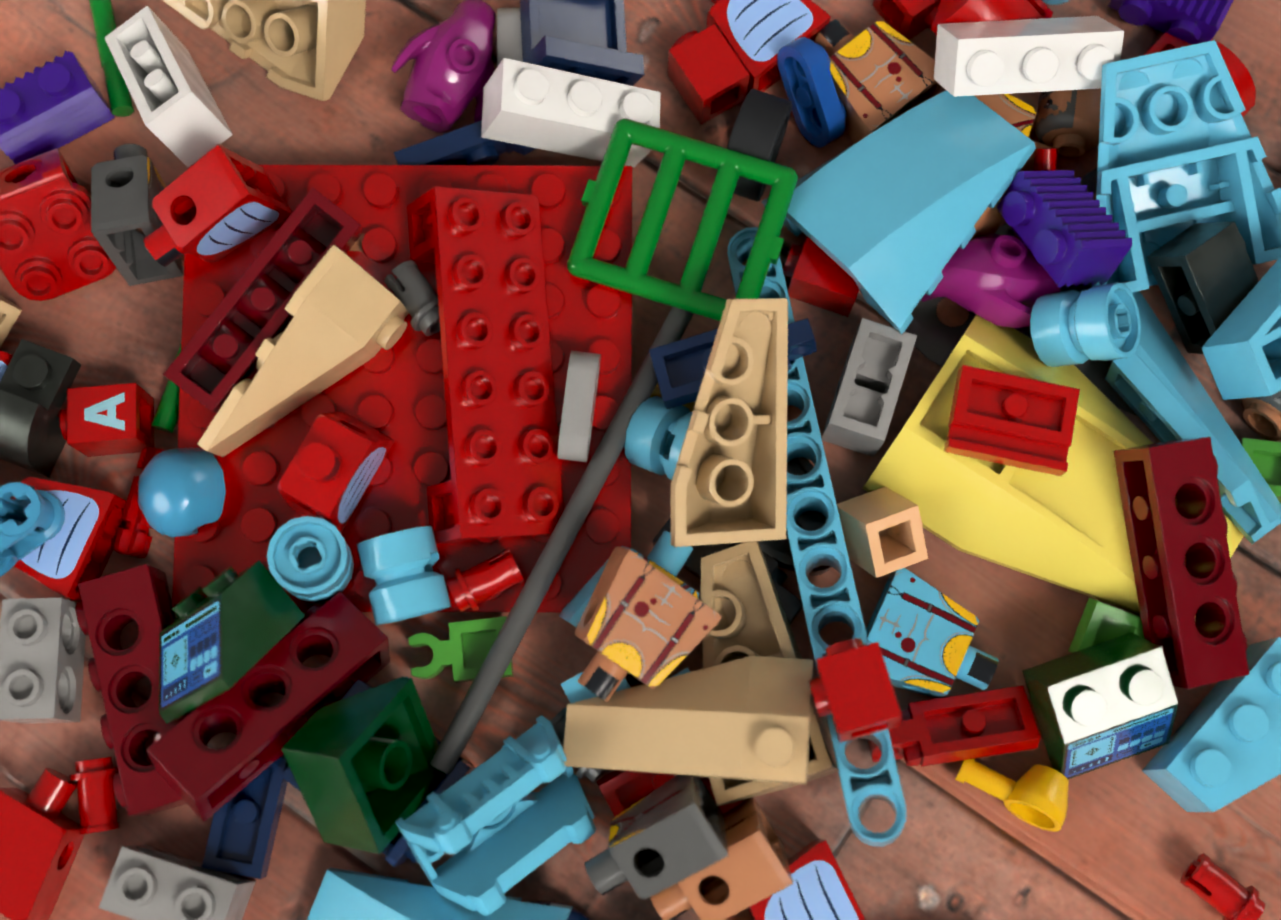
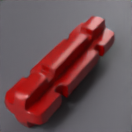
M144 447L141 450L136 468L140 469L142 473L155 455L166 450ZM140 476L133 477L121 520L126 521L125 528L118 529L113 546L114 551L133 558H145L148 555L153 538L148 536L149 529L153 528L149 526L138 505V481Z

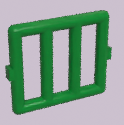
M620 119L614 125L596 180L588 179L581 200L583 206L587 207L567 262V269L575 277L721 321L727 299L701 292L739 176L772 186L735 299H759L770 263L777 265L784 239L779 236L798 181V175L794 169L631 119ZM634 144L664 153L624 268L595 259L593 256L631 145ZM685 160L717 169V173L680 284H675L647 275Z

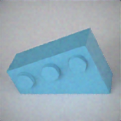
M1281 257L1201 347L1223 400L1272 396L1281 391Z
M1280 637L1251 644L1246 651L1249 675L1219 681L1170 737L1169 744L1164 745L1142 770L1186 812H1215L1281 774Z

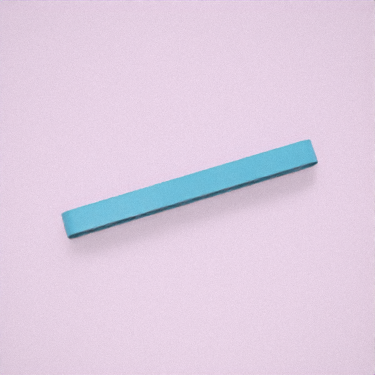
M748 227L738 231L728 244V261L735 296L745 269V265L742 263L749 257L758 227ZM779 256L777 265L770 263L759 299L787 298L788 324L795 321ZM803 357L790 361L792 369L788 370L787 405L798 407L802 413L796 419L787 421V463L796 457H804L811 460L815 465L809 473L804 475H793L787 472L786 533L816 672L819 678L816 659L826 657L825 649L831 646L826 644L820 637V632L826 624L831 622L845 623L854 633L852 639L861 638L863 645H868L869 643ZM807 511H818L827 518L826 524L815 531L801 529L796 524V520L802 513ZM820 565H828L839 572L840 579L831 587L819 588L808 581V575L814 568ZM827 715L826 718L846 811L853 834L861 842L872 847H883L893 843L901 835L906 822V805L889 730L839 743L832 717ZM857 739H869L879 747L881 752L880 761L871 768L859 769L847 760L845 755L847 746ZM872 799H880L887 802L895 813L894 825L882 833H874L867 830L859 819L860 808L866 802Z

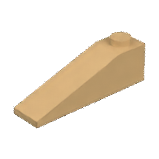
M163 0L202 30L210 28L231 44L229 50L241 59L251 58L268 71L267 78L279 87L321 101L331 98L364 38L366 0Z
M333 244L285 307V310L294 316L285 331L273 339L271 337L266 338L255 355L258 357L256 369L258 372L254 379H244L232 389L199 440L198 445L207 452L224 457L375 357L381 348L385 350L390 349L400 339L407 327V322L404 319L409 313L403 303Z
M787 298L727 299L671 482V546L685 547L786 539Z
M744 542L702 557L700 601L722 616L718 624L703 638L702 669L749 656L802 659L759 542ZM813 696L811 699L807 782L838 772L830 732L825 717L819 718ZM709 777L718 806L799 785Z
M749 656L665 678L653 689L643 684L616 691L608 702L597 696L567 704L563 746L567 760L564 763L566 767L807 785L812 699L808 680L813 679V660Z

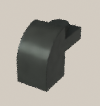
M21 339L0 381V459L48 478L50 477L67 442L62 435L60 418L57 414L67 396V388H71L81 367V364L74 358Z

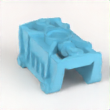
M542 715L536 718L537 724L518 738L513 739L509 736L505 739L500 751L441 794L432 792L426 797L429 803L406 820L401 817L396 821L413 855L438 893L471 911L477 909L482 915H490L498 910L505 903V892L568 843L581 844L588 840L596 831L592 821L595 816L580 781L573 773V768L566 767L564 762L567 758L551 721ZM543 782H551L539 792H531ZM444 852L455 854L434 870L431 863L438 860Z

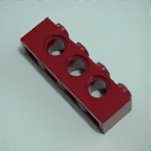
M312 187L163 375L209 410L218 413L232 389L244 379H248L255 370L258 360L255 354L263 341L270 337L273 339L278 334L284 332L294 316L287 312L285 307L297 289L333 244L347 254L361 236V224Z
M1211 437L1171 440L1113 451L1144 639L1162 647L1174 687L1189 689L1249 675L1246 656L1247 640L1241 626L1236 595L1237 580L1232 571L1227 541L1228 525L1222 510L1217 480L1218 464L1213 454Z
M144 564L79 583L81 602L76 604V616L82 632L90 637L94 657L88 661V671L94 688L98 692H102L106 714L101 716L100 725L106 745L110 749H114L119 770L113 776L116 798L122 807H127L128 816H148L187 804L160 776L154 765L147 761L144 753L148 739L167 724L159 715L160 632L171 624L176 617L172 611V600L166 574L149 564ZM136 621L139 627L138 639L130 648L123 650L119 640L120 633L128 623ZM147 676L152 684L151 696L146 703L137 707L132 699V690L139 679ZM194 708L193 710L185 713L184 715L178 718L184 719L197 708Z
M341 592L336 594L327 603L319 602L309 608L304 613L305 617L299 621L298 626L270 649L230 689L203 703L184 719L177 718L166 724L156 735L154 744L146 749L156 771L203 822L282 756L281 748L319 708L342 700L358 679L367 683L390 663L388 637ZM322 654L330 657V660L320 667L312 668L303 665L304 661L313 655ZM275 692L284 695V698L272 707L256 705L258 699L267 693ZM232 732L236 734L235 739L226 747L219 749L207 747L210 739L219 733Z

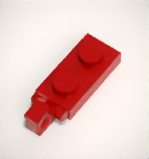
M1023 685L912 702L908 704L907 710L901 711V725L888 729L895 760L904 758L906 766H918L921 764V767L1037 749L1041 740ZM867 739L872 762H879L881 758L879 747L873 741Z

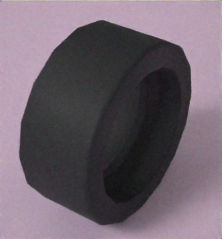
M750 89L735 121L727 149L775 163L789 122L792 102L756 89ZM739 176L734 194L758 202L767 185Z

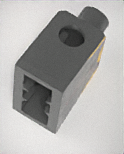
M136 144L120 145L113 152L114 160L96 163L91 168V232L129 286L183 276L181 257L164 267L151 256L143 241L146 236L163 225L152 207V201L157 194L166 188V185L148 157L147 150L144 147ZM141 228L144 234L138 232L136 229Z
M676 775L618 814L611 821L608 849L585 862L587 874L601 895H605L626 881H629L638 897L648 899L729 855L724 814L700 777Z

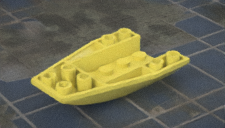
M976 314L862 489L871 492L887 487L917 504L923 528L958 551L1140 614L1113 451L1153 443L1076 366H1046L1039 359L1031 338L1015 328L996 326ZM962 365L1080 389L1072 443L1068 449L1066 461L1068 469L1066 473L1062 476H1056L944 452L949 432L948 424L957 373ZM1225 515L1228 525L1227 541L1231 559L1244 535Z

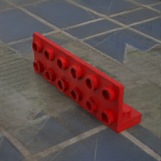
M435 186L407 205L410 260L419 262H433L435 260L451 480L427 487L429 526L433 528L436 544L456 543L476 538L551 535L564 509L560 459H558V434L539 199L535 195Z

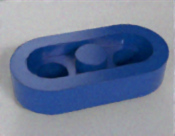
M800 37L779 50L777 55L778 69L788 100L792 102V112L800 132L812 145L824 147L844 134L846 110L838 98L830 72V58L826 50L811 39Z

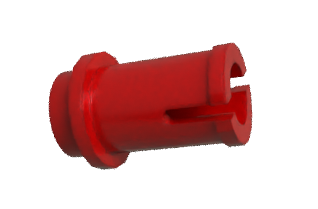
M508 548L464 572H461L459 568L455 569L454 573L456 576L446 580V584L461 612L470 607L475 612L479 610L478 603L518 583L525 582Z
M112 756L74 762L75 774L69 775L70 781L76 780L81 824V828H79L80 835L120 828L117 821L116 795L113 786L114 773L119 772L118 768H113Z
M1205 853L1200 854L1197 861L1193 860L1180 880L1182 885L1190 888L1223 915L1222 920H1258L1264 912L1266 904L1258 898L1259 891L1253 886L1245 888L1212 862L1211 858Z

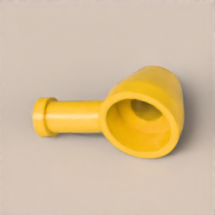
M975 758L963 761L956 775V781L962 784L966 782L1004 802V806L1010 813L1034 827L1052 832L1061 830L1068 809L1069 783L1063 774L1048 766L1035 764L1016 782L975 761Z

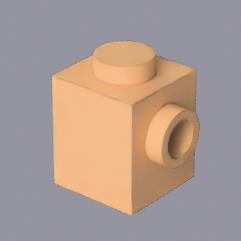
M887 487L879 488L837 504L849 559L875 578L928 559L922 519L917 504Z

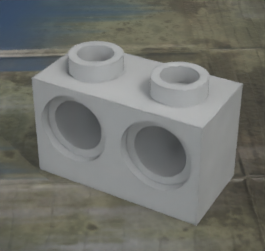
M865 318L861 319L850 345L821 436L822 441L872 457L876 455L885 442L917 335L905 331L903 334H900L893 327Z
M64 598L2 599L0 620V721L21 724L80 722L86 635L82 632L77 620V603Z
M148 845L122 846L99 908L133 920H242L256 881L232 873L201 868L202 863Z

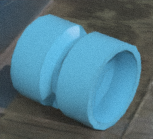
M1117 282L1093 286L1081 293L1069 290L1044 294L1037 298L1032 307L1030 318L1032 342L1039 359L1046 366L1061 367L1083 364L1089 358L1092 361L1129 358L1135 354L1139 345L1141 333L1139 310L1131 290L1125 284Z
M659 396L650 397L640 404L631 417L626 430L624 448L625 456L629 463L661 476L666 474L668 479L672 480L693 412H690L689 408L683 405L667 409L662 397Z
M304 516L291 519L278 528L269 543L267 560L271 574L280 586L301 601L312 603L328 601L339 592H343L352 578L354 561L351 549L336 526L323 518Z
M431 526L397 531L357 544L364 576L374 579L376 582V586L368 593L376 625L402 621L451 607L444 575L433 572L432 568L440 557Z

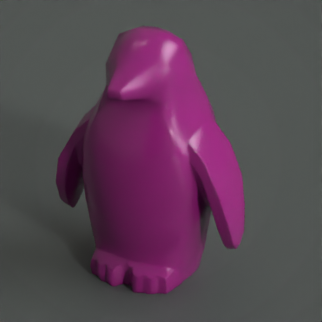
M464 0L457 5L453 14L445 21L419 32L410 38L400 50L391 68L394 73L403 68L409 60L414 59L400 110L410 119L420 122L423 127L441 133L449 130L460 118L472 99L476 98L474 123L482 120L484 86L495 71L492 49L496 17L490 5L483 0Z
M989 233L977 236L969 241L964 249L958 247L942 270L943 279L930 296L925 294L921 301L926 302L937 297H946L996 326L1020 328L1030 326L1032 307L1037 298L1044 294L1060 292L1061 287L1059 288L1019 239L1009 235Z

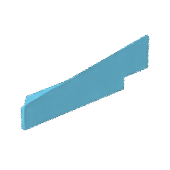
M1139 291L1133 292L1132 294L1137 302L1140 315L1141 333L1139 345L1135 354L1129 358L1112 361L1105 380L1160 442L1211 437L1213 454L1218 464L1217 480L1223 513L1247 540L1254 544L1281 524V503L1143 295Z

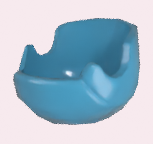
M177 448L163 451L150 460L139 477L138 505L149 526L162 535L169 537L195 535L198 533V527L216 522L222 514L226 495L224 474L215 456L210 452L200 448Z

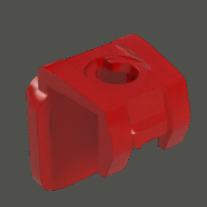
M58 148L0 170V268L15 291L29 300L45 301L102 280L116 269L114 263L91 232V194L84 186L78 184Z

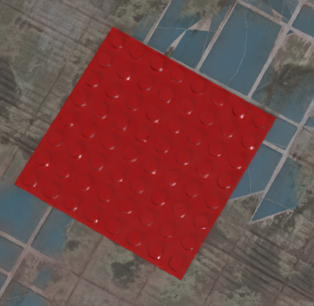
M257 164L266 170L291 212L296 209L313 187L361 224V234H365L362 239L363 252L348 251L346 255L395 297L396 295L386 286L384 280L390 274L397 279L392 270L401 263L410 261L407 205L435 186L528 194L538 197L558 443L571 351L601 354L587 462L560 459L563 509H565L632 383V294L575 277L567 269V262L587 207L583 206L581 200L588 179L596 180L600 166ZM624 166L593 256L595 259L625 268L632 249V166ZM287 219L220 260L212 262L188 253L184 254L181 351ZM435 260L433 262L415 261L420 272L437 293ZM408 314L404 319L407 322L404 333L390 349L385 350L381 348L375 357L226 456L221 457L213 454L224 474L226 495L222 514L216 522L198 527V533L195 535L174 537L172 608L199 586L203 588L230 566L237 573H240L255 562L260 561L271 574L267 560L270 540L279 527L291 519L304 517L303 514L287 505L277 489L279 481L316 418L321 413L345 412L395 440L341 534L351 549L354 561L352 578L341 593L361 612H373L368 593L376 586V582L374 579L364 576L357 544L381 535L429 526L427 487L451 480L440 332L426 336L422 330L415 331L410 324L412 317ZM256 368L248 379H254L258 372ZM181 388L179 395L178 448L203 449L198 445V442L217 413L209 410ZM624 447L537 612L561 613L564 607L610 558L616 546L631 548V463H629L625 456ZM551 535L476 538L456 543L436 544L440 558L432 566L433 572L444 575L446 582V580L456 576L454 573L455 569L459 568L461 572H464L508 548L525 582L518 583L478 603L479 610L475 612H510ZM447 586L451 607L437 612H461ZM284 589L302 612H306L313 605L317 604L301 601ZM470 607V608H468V609H466V610H464V611H462V612H474V611H473L472 607Z

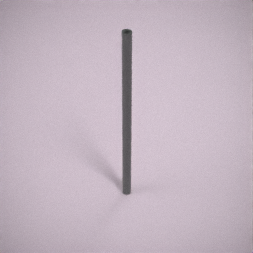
M672 307L650 349L679 341L694 313ZM649 351L429 763L446 774H450L455 768L625 445L626 430L631 417L639 405L650 398L658 383Z

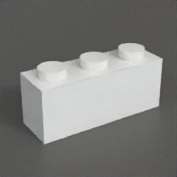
M148 6L104 37L145 126L188 168L218 144L221 145L233 135L188 49Z
M1099 16L938 24L934 80L954 97L1100 89L1102 65L1120 61L1124 30Z
M503 58L484 86L481 138L602 161L614 125L618 120L627 118L660 128L661 92ZM632 144L625 166L635 167L652 150Z

